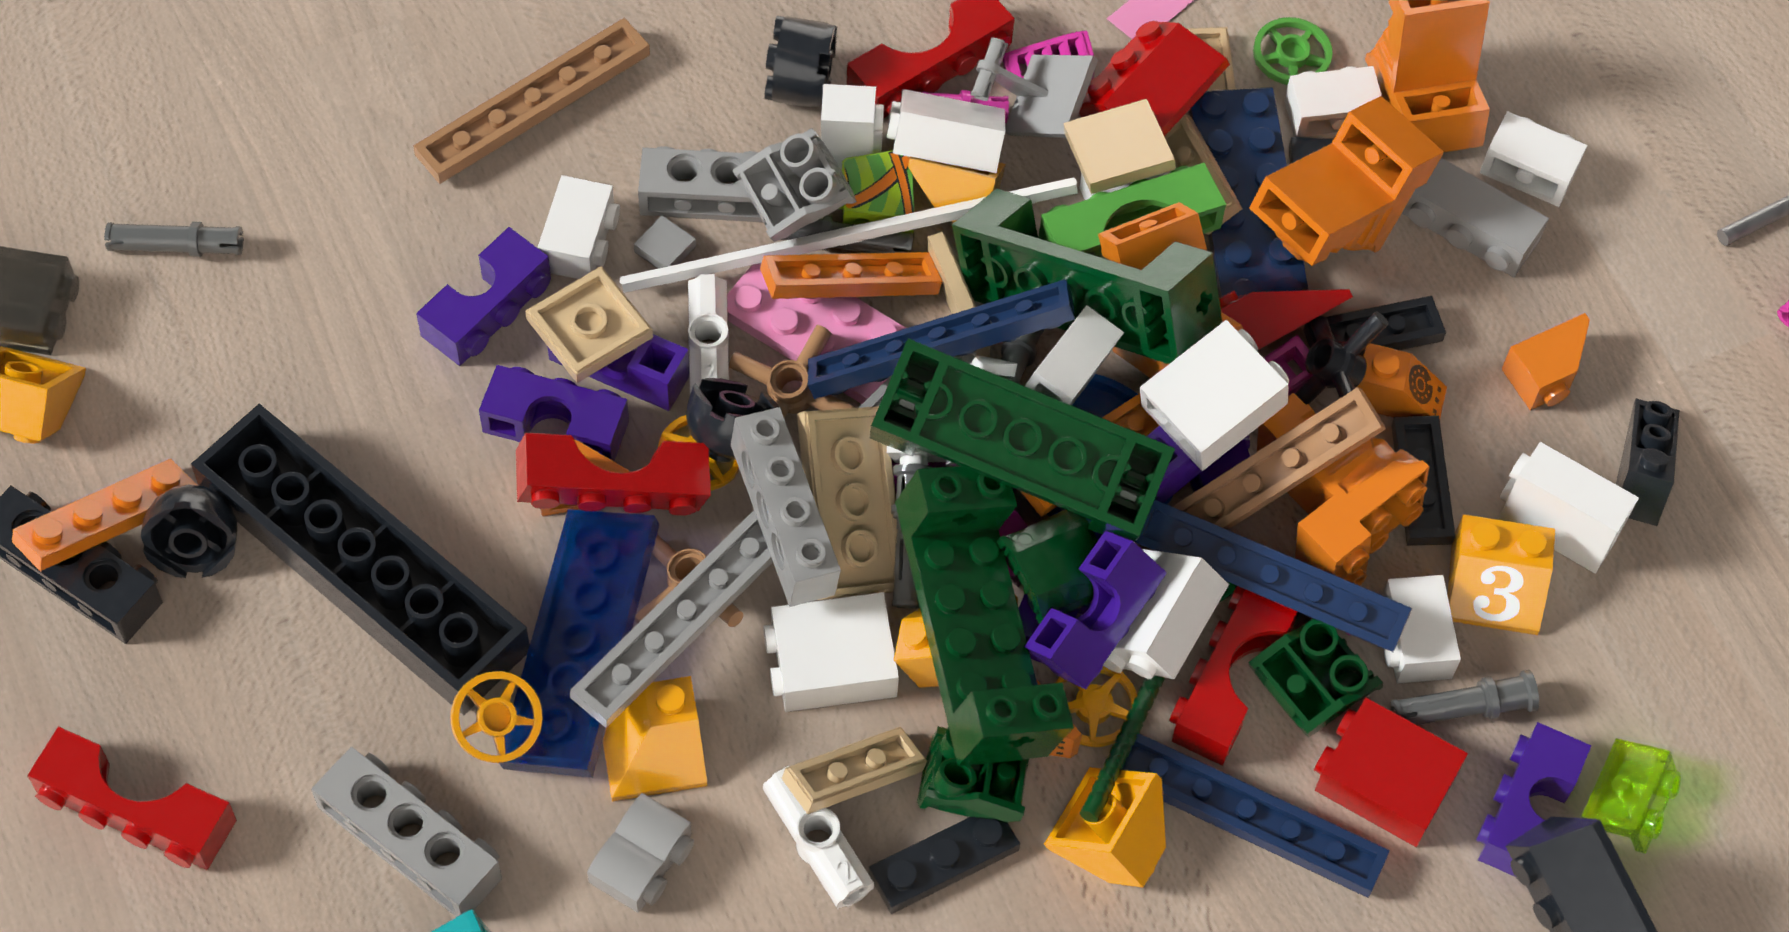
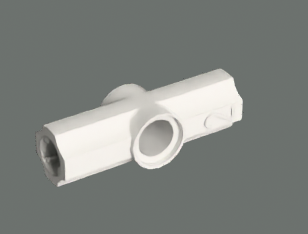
M699 274L697 278L688 281L690 394L695 383L698 387L700 386L701 379L723 378L729 380L727 281L718 278L715 274ZM710 339L715 340L716 342L707 344L702 343L701 341Z
M785 768L774 773L763 784V791L795 840L799 856L810 864L837 909L849 907L862 900L868 892L874 889V882L841 832L838 817L827 808L807 814L781 779ZM814 830H822L827 832L830 838L818 843L809 840L806 835Z

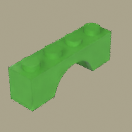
M1205 163L1191 167L1180 166L1169 174L1157 178L1138 180L1131 183L1128 187L1110 193L1099 192L1087 200L1069 206L1058 205L1051 208L1047 213L1041 214L1038 238L1102 257V248L1098 236L1101 232L1180 202L1199 214L1202 231L1205 234L1221 228L1226 202Z

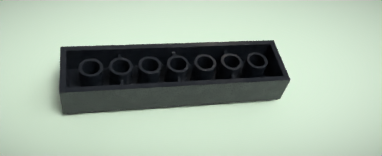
M260 403L191 463L198 486H204L221 495L231 506L236 520L241 526L451 705L458 691L470 679L487 672L502 671L509 673L531 651L527 626ZM501 679L483 681L472 689L484 697ZM468 695L465 696L461 704L460 713L463 715L475 706Z

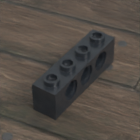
M10 485L0 496V559L118 640L127 644L163 603L156 586L158 583L157 578L144 566L136 564L132 567L121 560L122 555L107 541L73 556L80 558L71 565H63L66 561L64 560L45 570L39 571L12 543L13 529L50 513L51 508L34 492L30 491L25 495ZM116 581V583L108 589H98L105 582Z

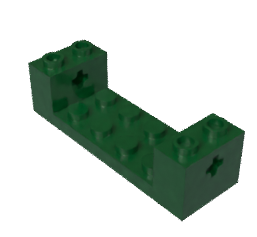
M995 189L952 224L961 272L974 301L987 304L1067 279L1072 291L1075 319L1087 305L1124 332L1114 347L1166 364L1173 362L1223 323L1213 252L1174 242L1142 270L1039 239L1031 198L1000 189ZM1075 320L1065 322L1057 328L1067 331Z
M909 338L906 341L870 429V439L911 456L914 455L916 448L1088 518L1091 520L1088 526L1090 530L1102 535L1106 530L1129 539L1134 543L1141 534L1175 448Z
M962 466L917 469L896 500L895 505L958 766L1048 757L1074 729L1063 682L1037 684L1030 653L1024 647L1027 641L1006 558L1003 554L1004 550H1000L996 543L1000 537L999 529L1017 506L1013 487Z

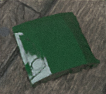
M1066 509L1007 536L1003 535L996 541L1000 550L1006 548L1003 553L1006 557V562L1014 575L1019 577L1024 587L1023 592L1025 595H1028L1029 607L1037 614L1036 619L1039 624L1051 608L1068 614L1091 604L1093 599L1092 583L1079 570V567L1096 545L1098 539L1093 530L1088 529L1089 523L1085 517Z
M1312 619L1297 629L1286 633L1248 662L1249 667L1265 688L1307 737L1320 731L1356 702L1375 690L1383 688L1382 680L1378 676L1374 677L1373 671H1369L1365 662L1360 659V656L1353 653L1348 647L1346 639H1342L1338 635L1336 628L1316 619Z
M938 726L932 737L926 756L927 763L921 775L917 798L919 808L926 809L931 807L958 815L998 819L1004 822L1021 821L1025 812L1022 801L1029 759L958 766L949 727Z

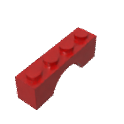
M956 0L950 4L948 27L950 34L941 44L927 51L902 52L881 43L847 63V85L876 87L875 104L884 105V119L890 115L892 101L901 102L903 89L920 93L923 91L935 93L943 83L957 75L962 76L969 73L978 64L979 60H984L991 38L1001 39L1008 43L1009 47L1012 44L1015 18L999 0Z
M525 433L516 448L517 502L531 503L533 507L539 509H550L560 504L578 505V508L584 511H598L605 507H623V510L628 513H645L651 509L669 510V513L672 515L685 516L699 511L711 496L709 448L704 443L663 441L648 465L637 471L627 473L607 471L591 463L581 453L572 435Z
M1238 586L1228 604V608L1234 611L1228 623L1220 620L1208 645L1215 648L1208 661L1200 658L1191 675L1189 683L1195 686L1189 699L1180 696L1169 719V722L1176 725L1171 742L1221 766L1224 765L1243 727L1249 709L1239 699L1232 687L1229 676L1230 668L1242 657L1254 652L1264 651L1283 635L1291 632L1299 616V612Z
M59 726L57 727L27 775L37 792L35 797L41 803L58 811H61L64 806L79 813L78 817L94 828L104 830L107 825L122 832L121 836L126 841L139 848L147 849L149 844L165 851L164 855L166 858L181 867L190 868L194 864L205 870L209 869L237 821L228 801L187 783L172 794L157 800L134 801L124 798L109 788L108 774L110 763L101 745Z

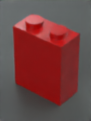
M1365 697L1358 711L1355 712L1349 708L1340 722L1336 734L1342 736L1336 749L1327 745L1314 768L1315 772L1321 774L1314 791L1417 848L1458 775L1468 753Z

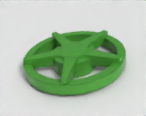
M1294 17L1279 18L1265 24L1259 30L1253 45V56L1256 66L1267 77L1284 85H1288L1290 76L1297 75L1298 68L1304 65L1319 67L1315 71L1316 73L1328 71L1333 55L1329 38L1318 26L1304 19ZM1291 27L1306 32L1302 36L1296 34L1283 36L1276 29ZM1268 34L1277 47L1275 52L1263 56L1261 42ZM1312 35L1322 45L1325 59L1310 53L1311 48L1308 41ZM1280 63L1288 68L1289 75L1275 70L1269 64Z

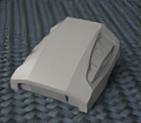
M812 128L803 134H794L784 142L766 147L732 170L748 193L767 228V234L774 242L790 236L800 228L823 218L846 203L854 204L857 202L853 190L834 157Z

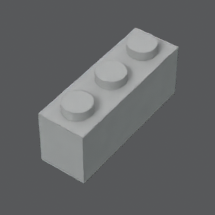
M1443 158L1438 162L1427 183L1415 189L1402 212L1416 225L1432 230L1446 238L1453 246L1467 250L1484 260L1493 269L1503 271L1512 277L1516 276L1540 242L1549 220L1548 217Z

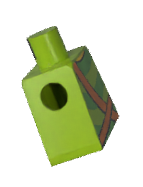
M892 150L848 157L842 160L841 171L853 190L857 201L854 204L846 203L838 208L842 209L843 223L859 225L914 213L913 174L908 168L911 157L893 154ZM913 229V230L904 231V232H905V233H910V232L914 233V229Z

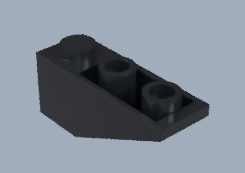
M1635 399L1616 481L1617 486L1639 497L1629 519L1657 526L1674 484L1680 410L1671 408L1660 401L1648 402Z

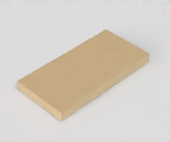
M879 406L796 413L802 468L841 569L835 595L819 600L882 592L891 593L894 589L897 520L891 514V505L896 502L892 458L887 454V445L870 439L871 424Z

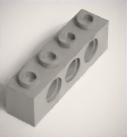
M667 146L642 148L638 187L640 215L763 222L745 188L732 171L759 152L732 153L718 152L713 149H702L700 151L679 150ZM689 179L690 181L683 182L679 180ZM724 182H734L732 184H724Z
M780 407L735 418L731 448L789 607L834 596L841 569Z
M351 746L311 788L317 807L454 916L458 917L471 909L474 911L502 880L498 853L484 840L477 838L473 842L461 832L463 829L461 824L445 810L441 809L436 813L424 803L426 798L414 785L407 781H404L401 785L388 775L390 773L388 767L378 757L371 753L364 757ZM369 797H385L384 802L378 807L366 808L362 806ZM418 824L422 826L421 830L414 836L404 837L399 835L400 830L406 825ZM451 852L459 855L458 859L451 865L440 866L435 863L436 859L444 853Z

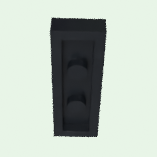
M1432 295L1326 317L1337 342H1346L1374 312L1382 314L1389 324L1371 342L1372 344L1404 350L1443 342L1446 335V330ZM1309 321L1304 326V333L1311 348L1317 340L1311 328V321Z
M1439 416L1394 417L1391 427L1395 453L1402 449L1419 461L1423 460L1429 466L1426 483L1427 490L1422 506L1424 508L1423 512L1415 521L1404 527L1407 546L1453 545L1456 535Z
M968 817L869 866L868 874L889 912L893 914L1018 852L1020 842L1008 822L991 818Z

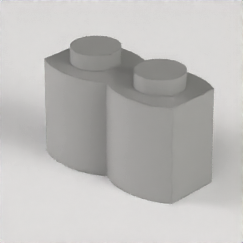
M641 793L587 871L589 883L637 913L646 902L654 905L667 885V879L663 878L664 874L673 863L681 865L694 845V840L690 838L692 834L691 822Z

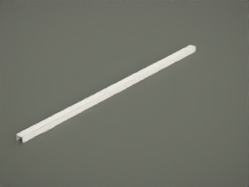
M1074 177L1009 191L1031 198L1032 204L1078 193L1077 181ZM985 197L620 277V284H622L623 292L626 293L698 277L699 274H713L762 263L764 255H799L954 221L962 217Z

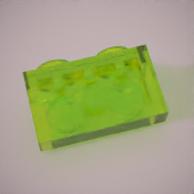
M1616 738L1581 817L1600 819L1606 832L1631 838L1635 851L1645 854L1652 839H1657L1662 832L1664 810L1669 799H1675L1680 789L1681 774L1676 769L1671 752Z

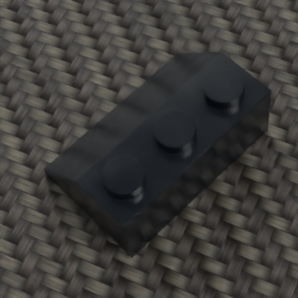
M1551 816L1505 845L1512 858L1510 865L1514 875L1527 887L1535 902L1533 905L1535 916L1550 932H1658L1600 819Z

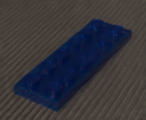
M568 509L521 678L533 688L539 698L542 708V726L538 738L526 753L514 760L499 763L504 770L593 778L606 728L570 698V690L633 628L660 526L655 515ZM518 687L513 703L517 715L533 719V709L530 700L525 692ZM515 725L513 730L505 735L506 754L516 750L525 742L530 734L532 725Z

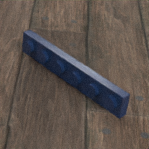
M1067 279L809 358L808 387L814 399L827 395H838L850 388L866 383L884 381L892 376L908 338L954 357L957 355H969L977 349L1000 342H1011L1020 336L1045 328H1057L1065 322L1075 320L1072 291Z
M1155 499L1141 534L1135 541V543L1154 551L1201 557L1225 581L1393 653L1412 611L1411 607Z
M1140 733L1137 735L1136 742L1131 747L1132 750L1128 758H1126L1122 770L1157 773L1162 779L1163 802L1369 898L1390 850Z

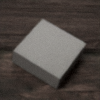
M661 215L634 243V252L656 268L677 265L696 247V238Z

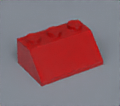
M1147 22L1138 28L1136 36L1122 50L1112 56L1108 66L1097 77L1091 79L1079 114L1082 118L1147 99L1165 137L1229 67L1230 63L1225 56L1180 23Z

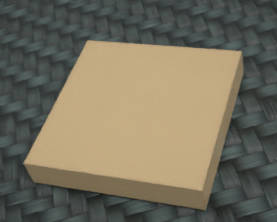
M1147 99L1063 123L1065 136L1091 194L1176 170L1174 156Z
M602 266L525 311L528 322L576 383H579L653 338V329Z

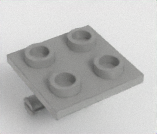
M991 38L984 60H979L976 71L979 74L971 95L976 99L988 101L994 81H996L1017 96L1005 127L1006 134L1009 136L1066 138L1063 123L1077 119L1098 59L1089 55H1032L1024 78L1000 66L1008 43L998 38Z

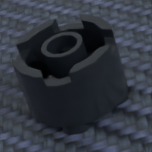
M776 16L773 40L778 41V44H769L766 69L772 70L773 76L768 75L764 99L811 108L822 107L823 84H831L832 82L830 74L832 61L836 55L837 26L830 25L828 22Z

